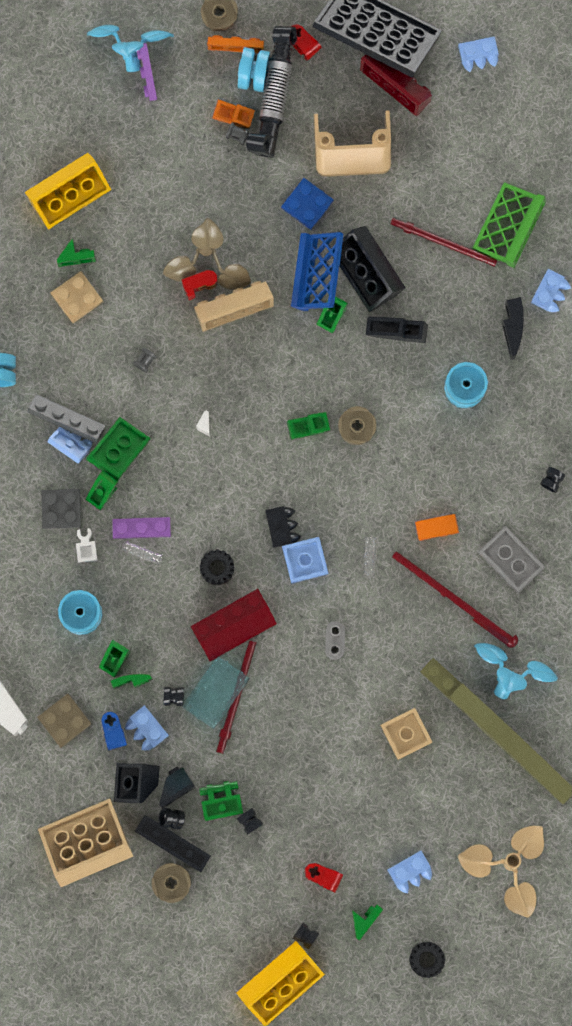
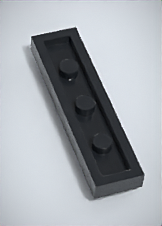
M144 815L135 830L139 835L200 873L211 858V855L166 827H160L158 822Z

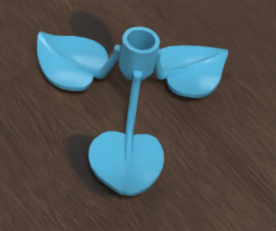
M102 25L87 32V36L93 37L115 36L117 43L112 45V49L123 56L127 72L140 70L141 64L140 60H138L137 50L144 46L143 43L159 41L170 36L174 37V34L154 30L143 33L141 35V42H121L116 32L119 31V27L115 25Z
M478 643L474 646L478 654L485 661L500 665V668L497 670L498 684L494 694L501 699H507L513 691L525 689L527 682L524 677L528 674L542 682H553L558 679L548 666L538 661H530L527 664L528 670L519 675L507 668H503V661H506L508 657L501 648L487 643Z

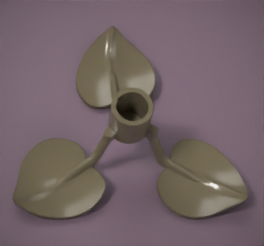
M208 217L192 233V243L198 247L193 260L190 262L187 256H178L169 261L163 270V274L166 277L182 282V279L196 274V268L193 265L196 263L200 253L203 256L213 254L217 267L222 273L218 276V283L222 287L235 290L241 287L244 288L251 282L247 269L240 264H231L225 270L222 269L215 249L223 244V234L219 227Z

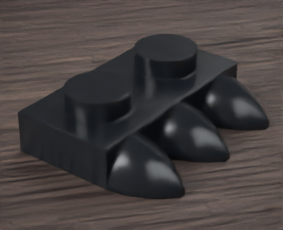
M284 506L265 510L273 548L292 544L300 539L301 535L290 532L296 528L298 523L293 520H287L296 510Z

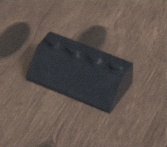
M366 226L352 229L343 237L339 266L369 313L395 298L406 288Z

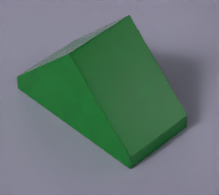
M335 296L334 308H324L316 325L333 334L347 310L348 303Z
M112 640L98 668L115 678L131 653L130 650Z

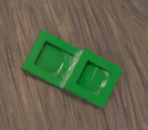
M326 412L287 421L291 440L330 431Z
M132 674L113 679L110 682L114 689L131 681L134 687L137 688L153 679L151 675Z

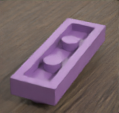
M143 43L144 46L137 50L138 60L142 59L143 62L140 72L142 79L146 78L147 85L143 86L145 97H149L150 101L157 100L147 43Z
M170 517L113 519V539L171 537Z

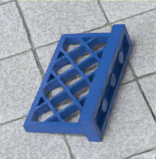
M301 233L291 307L301 311L317 308H334L343 233L312 235ZM336 238V244L331 248L329 243ZM318 239H321L323 243L317 249ZM327 247L329 252L323 258L320 253ZM333 256V263L329 266L326 262ZM318 257L320 262L314 268L315 259ZM324 265L327 270L320 276L318 271ZM330 274L331 281L326 285L324 280ZM316 276L318 280L312 286L313 277ZM322 284L324 289L317 294L315 290ZM313 293L315 299L309 304L310 296ZM328 293V302L324 303L322 298Z

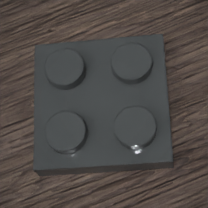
M80 489L41 490L42 529L81 528Z

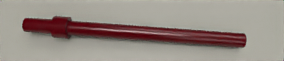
M396 218L391 220L390 225L403 229L405 233H413L493 267L497 263V260L415 227L411 222L407 221L406 223Z
M249 641L224 727L219 733L220 740L216 750L217 753L224 754L227 740H230L232 734L230 730L256 642Z

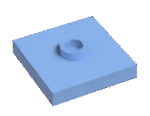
M319 537L282 546L291 584L329 574Z

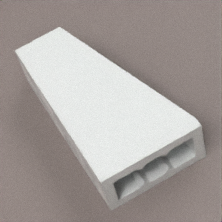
M0 681V724L13 735H21L28 727L26 725L28 720Z

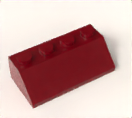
M364 55L361 58L360 71L416 117L431 102V91L425 86H420L414 77L405 75L368 55Z
M257 588L190 627L211 662L273 627L277 622Z

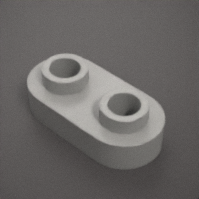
M334 621L326 627L325 653L329 659L339 660L343 657L345 651V628L340 622ZM338 628L339 633L333 634L332 629ZM332 647H337L338 653H332Z

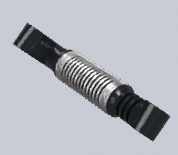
M275 26L273 29L272 39L275 44L273 47L275 50H273V55L269 59L267 72L269 73L266 76L265 93H263L265 96H263V103H261L264 106H261L262 109L259 116L261 121L259 133H249L246 140L247 150L257 156L274 158L279 125L282 124L284 117L285 97H287L286 94L288 93L287 87L289 86V74L292 67L291 58L288 56H291L292 48L290 47L294 46L297 41V30L295 27Z

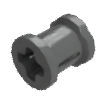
M231 123L226 138H232L239 141L241 145H244L249 129L244 130Z
M142 348L141 355L137 361L133 362V365L147 373V368L153 359L156 360L157 356L150 350Z

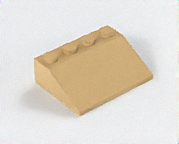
M107 799L38 829L54 876L60 887L133 857L111 799Z

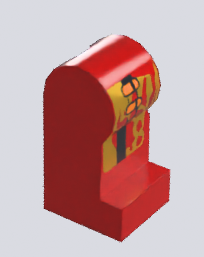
M206 270L181 280L188 300L196 298V292L204 289H213L218 283L217 275L212 270Z

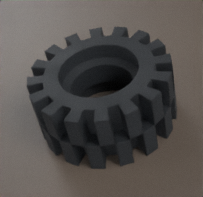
M219 549L211 550L201 559V575L206 582L212 585L227 583L234 574V561L226 551H220ZM215 560L222 561L225 565L224 571L219 575H215L210 571V564Z
M421 942L411 951L409 957L410 965L417 975L430 978L442 972L445 966V956L438 945L432 942ZM424 952H430L435 957V963L429 968L423 967L420 964V956Z

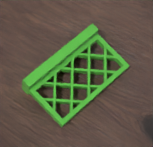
M504 182L476 239L473 250L515 268L545 206V196L532 194ZM508 189L514 192L515 197L505 201L503 194ZM525 197L532 199L530 205L522 208L519 199ZM517 201L520 209L510 212L507 204ZM505 205L507 214L497 217L496 209ZM522 212L523 220L514 224L511 216ZM509 217L512 225L502 229L499 221ZM497 222L500 230L489 234L488 225ZM514 229L515 237L506 240L503 232ZM502 234L504 242L494 245L491 237ZM489 238L491 247L486 249L478 247L482 240ZM506 245L508 249L506 256L498 255L496 249Z

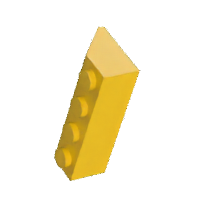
M86 153L27 190L25 194L49 230L112 189L94 158L89 153Z
M295 941L236 994L264 1026H267L325 974L299 943Z

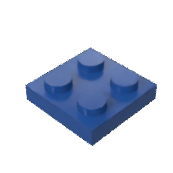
M303 178L281 206V209L312 230L334 199Z

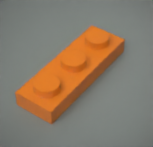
M214 35L208 37L207 46L208 50L243 52L244 47L254 49L255 53H259L260 50H264V41H260L258 38L245 40L240 37L223 38V36Z

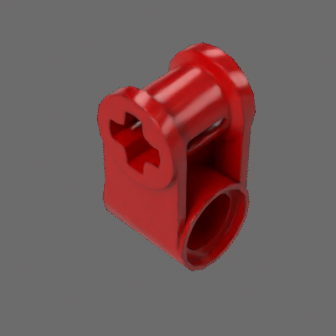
M292 25L291 27L296 28L297 34H300L299 37L297 36V41L293 47L308 61L322 47L301 25Z
M317 863L307 865L304 871L308 880L336 893L343 874ZM317 867L318 876L314 875L311 877L309 869Z

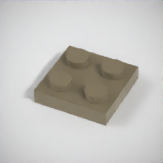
M66 694L37 717L60 748L92 725L69 694Z

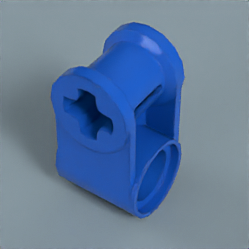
M114 712L105 713L101 721L108 751L127 746L118 716ZM109 715L112 718H116L113 726H110L108 723L105 724V720L108 719L107 716Z

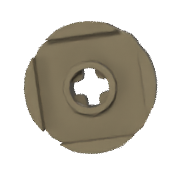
M205 0L201 7L202 21L212 31H225L231 28L237 21L238 7L234 0ZM219 8L225 12L222 13V16L215 15L216 9Z
M351 407L341 415L338 430L344 441L352 445H363L374 436L376 432V419L364 407ZM356 421L363 425V428H359V431L352 427V424H355Z
M168 863L159 867L152 878L154 894L160 900L167 903L181 901L189 893L191 887L189 873L182 866L174 863ZM170 877L177 881L173 889L170 886H166V882L169 881L168 878Z

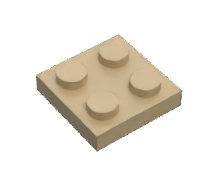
M82 271L50 292L72 323H75L103 303L102 298Z
M415 708L380 725L397 760L433 743Z

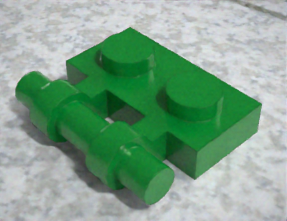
M224 781V784L214 786L209 784L206 787L199 788L200 796L208 795L209 800L201 802L205 821L243 814L240 794L232 796L231 790L239 789L237 781ZM225 791L226 797L215 799L214 793Z

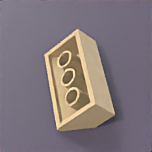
M261 281L254 282L250 285L251 287L243 289V287L237 288L229 295H218L215 297V300L210 302L208 300L199 302L194 308L202 331H207L273 307L274 298L266 281L262 283Z

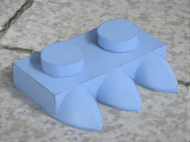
M495 36L458 44L461 61L467 71L470 72L472 70L473 61H475L479 68L483 69L486 58L492 66H496L499 53Z
M548 269L531 303L546 311L558 312L560 311L559 307L553 300H565L563 293L559 289L567 290L571 289V286L564 279V276Z
M61 427L48 439L49 444L78 464L92 447V441L88 439L80 441L81 436L74 433L70 434V431Z
M145 705L130 716L125 725V730L138 728L134 733L133 740L146 738L142 744V750L144 751L155 748L169 736Z
M421 850L387 869L397 888L404 893H408L409 890L408 880L413 885L420 886L419 874L428 880L432 878L431 867Z

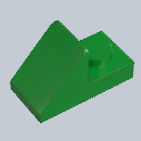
M73 239L57 258L58 267L96 262L94 250L81 249L76 253Z
M102 471L85 500L101 510L118 489L116 487L118 481L105 471Z
M376 904L375 907L371 905L364 914L367 916L365 920L352 910L355 936L359 941L383 911L379 905Z

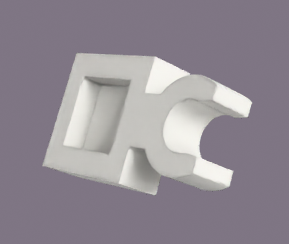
M90 528L87 529L88 535L85 537L81 536L80 530H77V536L81 540V543H76L78 563L98 561L95 541L90 542L92 537Z

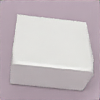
M206 410L196 426L198 431L210 436L209 412Z

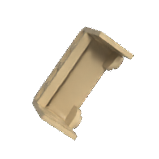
M390 111L385 112V129H379L373 133L372 144L335 146L334 137L329 132H319L318 114H314L315 157L318 174L327 177L384 174L388 172L391 167Z

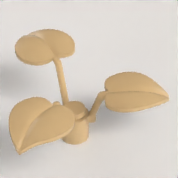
M529 826L517 831L511 839V846L518 853H510L505 859L491 862L493 858L491 850L480 844L473 845L458 855L463 869L474 877L482 878L488 876L491 872V866L504 864L507 870L513 871L515 887H510L506 891L504 902L507 908L516 914L526 918L532 915L536 906V892L533 886L527 882L521 883L518 886L517 869L521 864V854L526 859H535L543 852L544 838L542 826Z

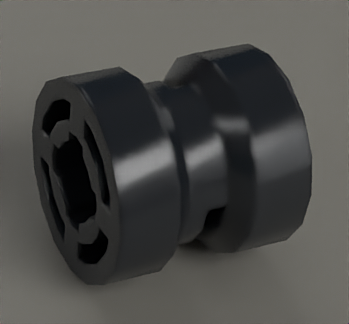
M549 467L546 471L547 475L542 479L540 485L551 492L557 493L559 483L564 480L565 474L553 467Z
M164 686L163 706H170L173 703L176 706L183 707L184 687H177L173 690L171 687Z
M162 808L158 817L160 827L168 828L171 826L172 829L178 830L183 827L185 821V814L182 810L175 809L172 811L170 808Z
M253 808L237 818L238 822L243 824L247 835L263 825L262 821L255 816L256 812Z
M303 922L292 939L297 942H303V946L309 950L319 933L315 930L310 931L308 925Z

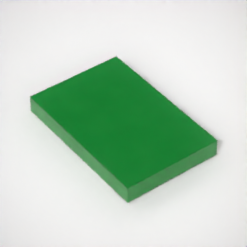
M119 417L86 460L118 481L146 447L151 438Z

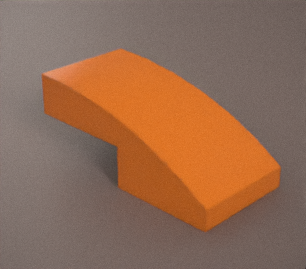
M218 99L212 119L229 124L234 123L236 126L250 128L255 110L239 104L235 106Z
M456 514L415 522L419 541L459 533Z

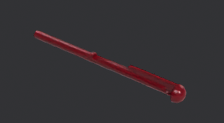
M396 551L393 554V559L440 592L444 598L447 597L474 617L472 619L474 622L507 645V647L513 648L518 644L519 640L516 634L512 637Z

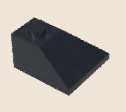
M116 763L113 802L142 804L158 786L160 766Z
M177 766L168 772L169 776L166 777L159 802L161 808H165L196 788L183 767L179 769Z

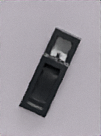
M521 297L509 299L505 302L508 319L503 320L502 327L511 360L516 357L523 334L524 315Z
M368 316L365 335L383 339L426 343L428 324L425 321L405 320L404 318Z

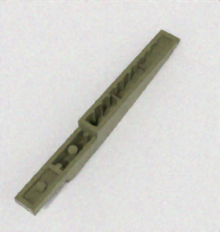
M434 658L426 664L420 673L561 804H564L572 796V786L472 691L459 682Z

